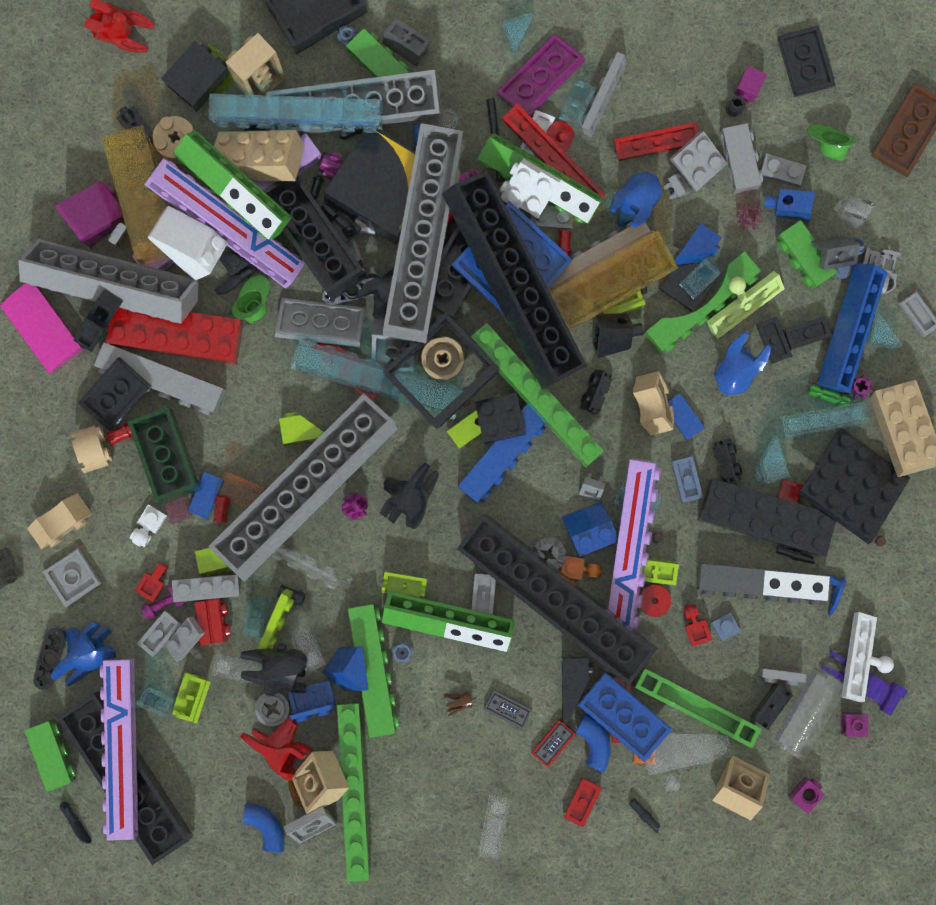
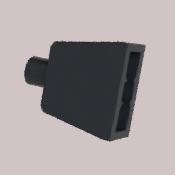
M626 313L596 314L592 343L597 357L601 358L629 350L632 346L633 337L644 334L642 323L632 324L629 315Z

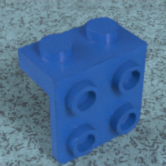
M330 680L306 686L305 693L288 692L293 711L290 719H296V722L308 720L315 713H317L318 717L330 714L337 705Z

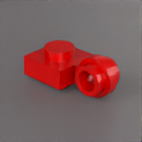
M687 604L683 608L686 620L691 619L692 623L684 625L690 645L694 647L711 641L712 637L706 620L697 621L696 617H699V612L696 605Z

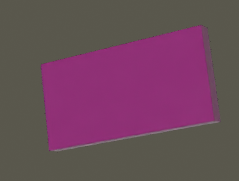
M554 33L496 93L512 108L518 103L531 116L585 61V57Z

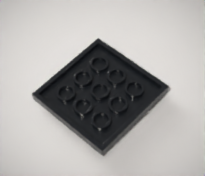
M840 428L833 436L798 494L864 542L870 544L873 542L911 477L908 475L897 477L893 464L843 428Z

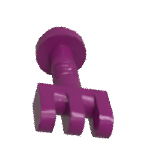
M172 586L167 588L170 595L161 599V601L159 600V602L157 601L152 605H149L148 602L144 603L141 610L146 619L155 618V612L174 603ZM189 601L175 602L177 607H180Z

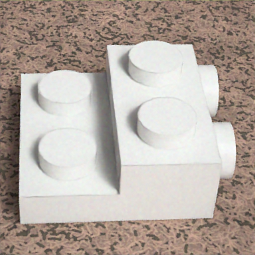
M523 159L520 164L517 162L514 164L510 171V174L513 175L509 182L505 180L499 192L503 193L501 198L506 203L511 202L518 209L521 208L539 218L560 180Z

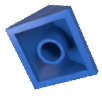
M362 646L338 648L322 673L343 691L368 690Z

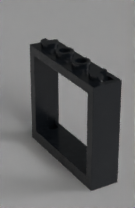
M446 312L442 316L439 314L430 322L432 326L428 329L426 343L446 325L487 369L441 413L434 418L393 375L426 343L414 341L411 345L406 344L399 351L401 355L395 360L393 358L390 359L383 367L385 370L382 372L436 430L443 426L500 372V368Z

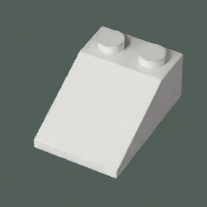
M170 206L165 208L147 237L194 280H198L212 272L228 244L213 228Z

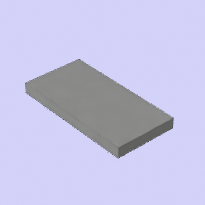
M281 298L275 337L360 347L366 307L341 304L329 305L324 302Z

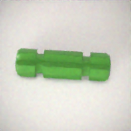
M815 384L810 386L808 392L810 396L819 397V399L834 404L838 403V405L848 407L851 397L848 395H840L839 392L821 388V386Z

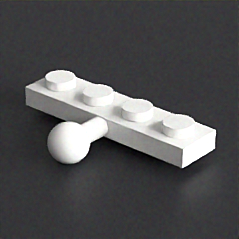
M856 612L853 616L841 695L843 698L857 702H865L870 665L876 666L882 673H889L894 667V662L890 657L881 656L876 658L872 656L877 617L861 612Z

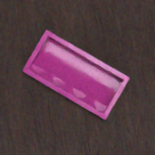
M25 283L0 305L49 374L84 350L81 345L73 341L75 338L74 334L38 286H31Z

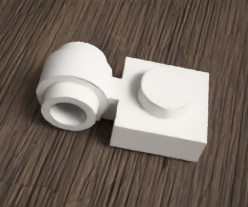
M148 504L137 521L143 528H135L130 536L132 543L139 547H146L151 540L149 531L157 534L167 515Z

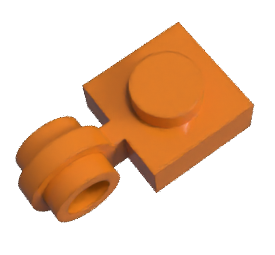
M566 556V560L561 567V572L572 579L582 580L583 571L587 572L589 577L599 578L600 574H602L601 565L588 563V568L584 567V558Z

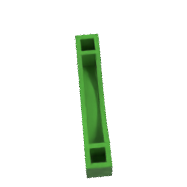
M744 251L726 266L719 289L705 306L685 316L662 318L649 328L644 335L659 353L664 350L668 353L677 345L675 341L681 337L684 340L693 332L691 328L694 325L698 324L701 326L710 319L707 316L710 312L714 310L717 313L726 306L724 303L726 299L730 297L733 300L737 297V294L732 293L729 289V281L732 278H743L749 287L759 279L756 275L761 270Z
M644 667L632 685L638 690L686 713L750 748H753L762 730L758 726Z

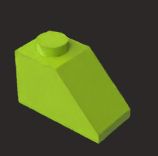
M296 412L284 414V418L279 419L284 445L315 441L324 433L301 415L297 416Z

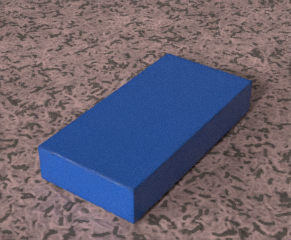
M680 393L668 401L669 407L673 406L674 424L686 440L705 428Z
M204 472L199 483L201 490L195 492L188 512L209 519L215 505L213 501L216 499V495H219L225 480Z

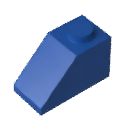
M701 223L673 263L680 265L705 262L709 255L715 256L720 248L717 244L722 237Z

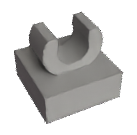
M675 174L668 179L670 183L664 186L665 190L670 187L674 189V194L669 197L670 199L686 196L692 192L681 174Z
M589 473L584 478L579 495L599 501L606 483L603 482V477L601 476L598 481L591 479L592 473Z

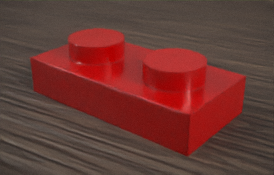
M582 777L563 817L584 827L602 787Z

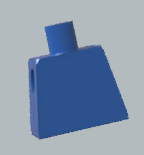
M780 189L779 196L766 195L764 207L776 209V217L801 220L802 222L809 223L815 192Z

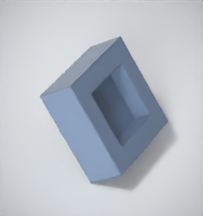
M731 612L711 622L721 641L741 631Z

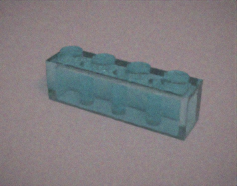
M865 402L786 415L776 419L780 440L863 426L870 423Z

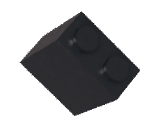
M194 41L161 79L168 88L197 112L230 73L223 59L220 57L216 59L211 55L212 51L204 43L200 45Z

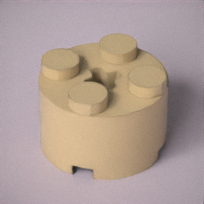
M163 117L153 132L154 146L165 160L171 161L174 164H181L173 152L185 134L195 130L190 122L182 117ZM177 137L180 138V140H176L175 143H173V140L177 139Z
M448 337L429 341L425 345L421 356L424 372L429 378L437 382H449L457 378L464 367V353L461 346L455 340ZM444 355L447 356V363L439 364L438 357L443 358Z
M93 425L70 433L71 437H75L71 441L78 463H82L85 468L81 469L83 473L109 466V462L113 461L110 450L103 446L102 442L106 441L103 429Z

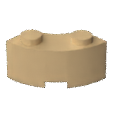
M659 371L636 377L633 387V394L640 408V423L650 435L671 431L674 427L673 406L669 407L666 396L669 390Z
M77 493L62 500L53 509L36 518L27 529L41 549L49 545L52 548L62 542L61 538L74 528L78 530L88 523L86 519L92 513Z

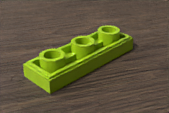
M477 410L447 431L459 449L481 434L480 426L475 424V420L478 418Z
M285 589L281 593L257 649L273 650L278 639L275 637L277 630H282L286 621L283 616L286 611H290L294 600L291 599L293 591Z

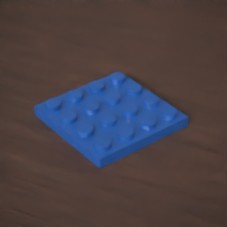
M509 202L506 208L548 288L573 259L515 205ZM468 246L451 266L502 312Z

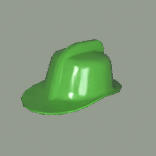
M814 124L807 128V133L819 141L821 154L831 159L843 161L846 158L849 147L856 143V139L853 136L828 126Z
M254 276L245 282L232 307V313L235 318L245 319L250 324H255L257 320L264 317L268 310L266 299L270 291V282L266 277Z

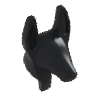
M394 268L382 277L366 282L356 295L360 299L374 294V311L372 313L374 318L386 316Z
M424 463L409 481H400L387 477L383 484L384 490L392 497L385 502L380 514L386 518L390 513L388 520L395 523L400 514L404 513L406 515V526L416 529L422 522L427 507V500L435 487L439 473L433 471L426 482L422 484L430 468L429 464Z
M254 649L241 652V659L256 661L262 664L260 671H242L241 678L255 684L264 685V693L266 695L274 696L280 688L290 693L306 692V683L295 682L297 677H305L307 656L302 651L289 649L276 652L267 649Z

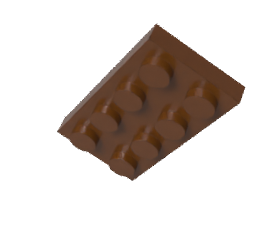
M914 83L871 156L908 177L936 131V95Z

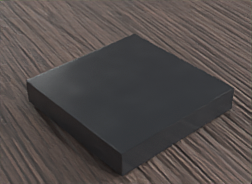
M698 263L675 264L659 289L691 312H694L718 277Z

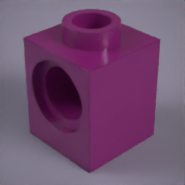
M747 66L734 94L741 96L744 102H754L767 74Z
M840 712L842 735L846 737H868V714L862 712Z
M804 777L788 797L804 812L809 814L825 794L820 790L822 786L815 779L808 780ZM810 788L812 790L811 797L804 799L803 792Z

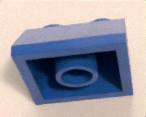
M602 502L562 517L577 557L618 542L617 533Z

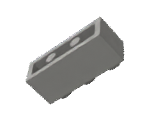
M748 123L723 128L720 132V138L733 194L758 189L763 182V175L761 170L757 168L758 153L756 149L753 150L752 142L754 141L752 129H749Z
M237 575L172 580L173 602L240 596Z

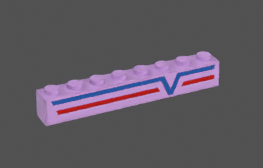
M163 158L144 184L182 213L213 228L228 242V247L285 289L293 283L305 265L297 254L289 252L281 242L273 239L268 240L260 236L258 230L251 224L246 223L240 214L227 206L225 201L215 197L208 188L200 186L192 176L184 174L173 162Z
M632 458L629 461L608 606L611 612L633 629H638L639 617L636 614L637 608H641L643 598L639 593L640 587H644L646 575L642 574L643 566H647L649 553H646V546L650 545L652 532H649V525L654 522L655 511L652 510L653 502L657 501L658 489H655L656 480L659 481L661 476V468L658 467L659 462Z
M134 658L104 660L103 665L100 666V677L103 678L104 685L100 690L101 700H104V709L101 710V721L104 722L101 742L102 745H105V753L102 754V766L105 767L102 787L106 789V798L103 799V811L106 812L103 832L107 834V840H133L138 836Z

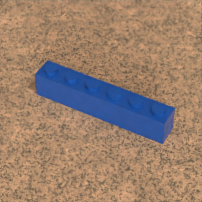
M875 264L854 265L817 383L824 388L837 392H851L888 273Z
M528 404L521 411L526 435L495 442L458 485V488L477 504L480 500L483 503L491 495L489 489L493 484L498 486L505 478L503 475L504 471L507 468L512 470L519 461L516 457L522 451L525 454L533 445L530 440L535 435L539 437L546 429L545 423Z

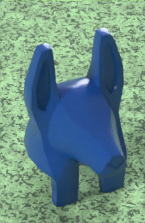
M648 172L636 173L626 181L622 189L616 192L611 200L610 211L614 213L619 208L617 219L619 227H623L632 221L631 226L635 228L644 224L649 218L652 209L659 203L662 195L658 177Z
M744 331L732 341L727 349L725 358L715 369L714 377L720 391L725 395H737L747 391L754 377L764 369L769 360L772 348L769 344L764 347L756 358L752 354L751 348L746 347L742 349L750 333L748 331Z
M97 622L91 623L81 633L77 628L67 630L65 636L68 645V655L56 666L51 674V678L57 680L66 672L76 668L65 681L67 686H71L93 670L100 668L104 660L114 659L116 657L114 648L112 646H105L103 640L112 631L105 627L92 638L91 636L101 627Z

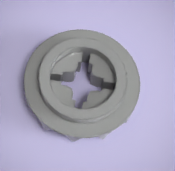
M553 537L540 539L534 545L533 550L545 559L546 555L541 550L549 551L552 548L551 554L555 558H549L547 561L559 569L566 560L564 545Z
M264 693L255 704L256 717L266 726L280 725L286 720L290 711L288 700L281 693H277L274 696H268ZM278 701L276 709L279 713L273 712L267 716L269 711L267 705H272Z

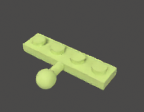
M773 271L746 292L744 291L746 288L745 280L741 277L732 278L729 281V289L732 293L737 294L738 298L707 321L712 334L719 339L783 291L785 288L778 273Z

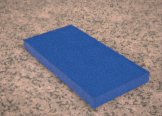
M606 671L578 703L579 707L643 762L649 758L672 730V727Z

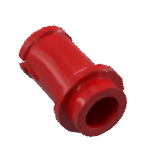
M559 230L558 246L570 257L572 250H570L572 232L569 230Z
M123 423L122 427L106 433V438L111 446L126 438H132L128 424Z
M216 495V499L213 501L215 503L213 521L227 523L228 504L231 501L229 496Z

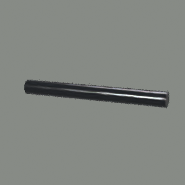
M489 98L486 101L491 135L495 133L499 136L495 99ZM495 170L497 182H504L505 178L500 176L499 171Z

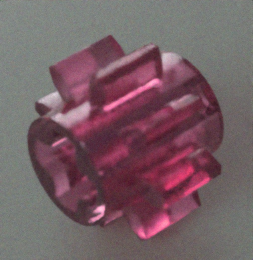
M755 203L751 207L744 204V211L738 210L736 213L741 216L737 223L744 225L743 230L748 226L755 230L757 227L755 222L761 223L763 221L759 217L763 210H758ZM747 214H749V215H752V214H753L754 218H753V219H751V218H746V215H747Z

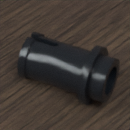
M741 96L733 97L726 105L727 114L732 117L740 115L744 99Z
M282 584L277 592V597L279 598L281 593L288 589L293 591L291 599L294 600V606H302L306 594L302 590L296 591Z

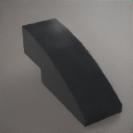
M104 289L84 319L73 341L92 352L123 301Z

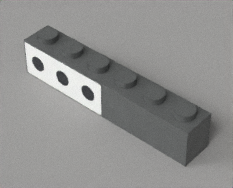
M698 564L696 589L702 590V594L715 595V591L723 592V596L736 597V593L745 594L744 598L757 599L758 595L766 596V600L779 601V597L787 598V602L800 603V600L804 599L809 600L811 605H822V601L829 602L831 576Z

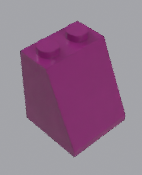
M102 181L91 185L54 206L80 241L89 248L113 232L119 223L123 224L130 219V216L127 214L129 208L122 200L118 202L114 197L117 193L110 184L105 185Z

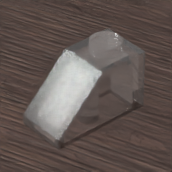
M849 195L844 200L840 199L834 207V210L837 212L833 217L855 231L866 221L876 204L872 201Z

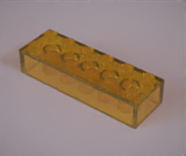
M141 125L101 137L136 261L142 265L167 258L168 256L147 238L165 208L169 206L166 200L144 185L157 168L147 130Z
M651 230L550 288L549 292L570 331L675 271L678 267L659 230Z

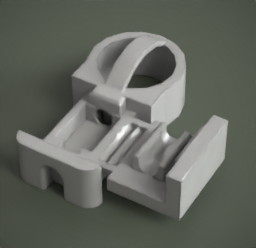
M867 247L861 264H875L888 272L881 294H888L896 286L897 274L893 273L896 259L901 257V253L886 249L882 252H877ZM889 279H890V281H891V288H890L888 291H886L887 288H888Z

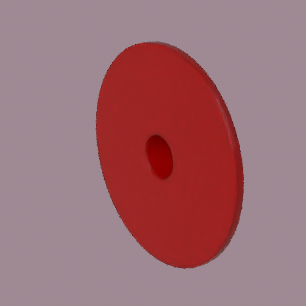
M563 121L552 123L546 133L564 152H567L574 138L572 128Z
M650 585L642 590L640 594L643 596L641 610L651 617H659L669 610L671 597L664 587Z

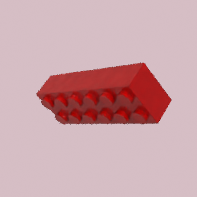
M119 308L109 324L106 343L121 348L237 364L244 323L240 319L190 312L182 323H174L169 320Z

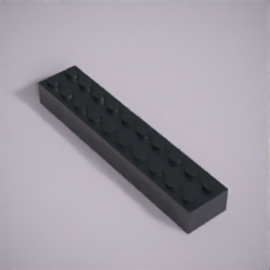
M488 171L452 185L442 195L541 388L544 389L585 368L587 364Z
M488 514L480 517L458 546V551L627 685L632 683L658 649Z

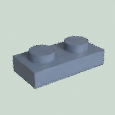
M693 456L672 461L671 464L681 503L703 498Z

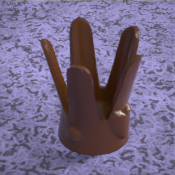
M469 691L461 694H444V698L455 700L446 704L450 708L447 712H451L448 716L462 709L472 708L471 700L477 698H470Z

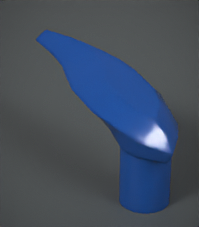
M830 575V584L836 588L832 593L828 612L829 616L833 614L840 601L846 584L845 577L838 579Z

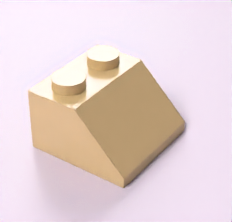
M334 751L312 752L297 769L292 779L306 814L338 801L349 789Z
M731 755L716 785L712 801L752 820L763 807L770 774Z

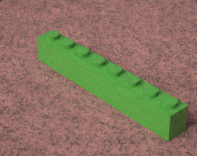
M488 323L471 336V339L500 368V375L585 468L604 452L547 388H541L535 375Z
M360 701L344 702L337 704L340 767L349 786V789L342 795L347 882L369 881L370 859Z

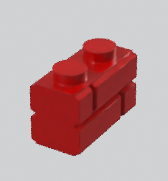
M222 598L194 602L196 621L205 632L199 639L200 645L228 641V637L231 636L230 624H226L225 615H228L227 603L223 602Z

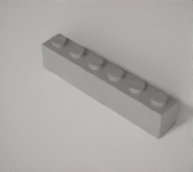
M103 342L94 364L95 367L100 369L98 373L104 374L118 357H121L151 385L147 392L150 393L151 389L159 392L158 396L167 400L174 397L179 399L178 404L190 408L192 404L199 407L198 412L210 416L211 412L217 414L226 391L223 388Z

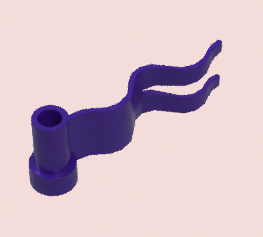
M831 650L829 654L846 667L847 659ZM822 665L820 669L844 682V673ZM869 673L866 696L880 704L881 707L879 709L891 716L901 697L904 698L908 690L894 682L889 685Z

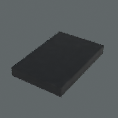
M819 26L777 37L794 97L835 87L836 84Z
M118 357L78 403L106 429L112 431L151 388V385L121 357Z

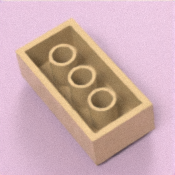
M259 33L247 38L244 46L238 51H233L227 58L226 64L238 89L251 103L258 104L267 96L266 92L272 91L285 79L276 51Z
M296 130L218 132L214 147L254 182L296 181L305 145Z
M913 380L874 391L870 400L897 477L936 467V433L917 381Z

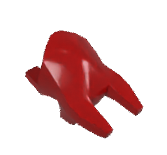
M101 0L90 1L89 8L97 12L91 15L90 18L86 17L84 28L90 29L96 40L112 43L121 50L129 52H147L148 47L131 40L129 36L132 25L153 29L154 23L140 13L120 9L109 2Z
M290 716L270 735L257 729H253L251 733L253 736L245 732L241 734V738L250 747L262 754L269 767L277 775L288 781H291L296 774L293 766L297 758L302 760L307 755L315 752L308 745L294 741L298 723L296 719L291 720Z

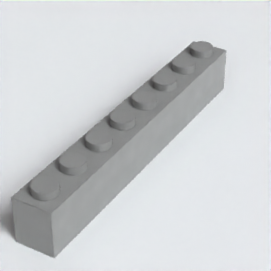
M632 222L626 225L627 229L621 232L616 230L607 236L608 239L602 243L598 240L589 246L590 249L584 253L580 250L570 256L573 261L548 287L553 300H557L653 246L656 240L647 224L644 222V224L634 228L631 226ZM497 308L506 326L508 327L509 324L504 314Z

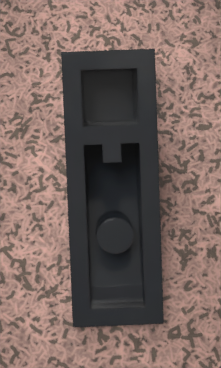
M561 657L563 724H568L589 681V675H593V663L589 662L588 657Z

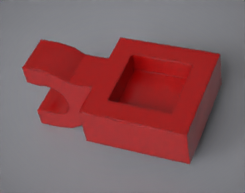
M161 562V564L158 563L153 574L146 572L136 587L135 592L151 602H155L166 584L161 581V578L169 566Z

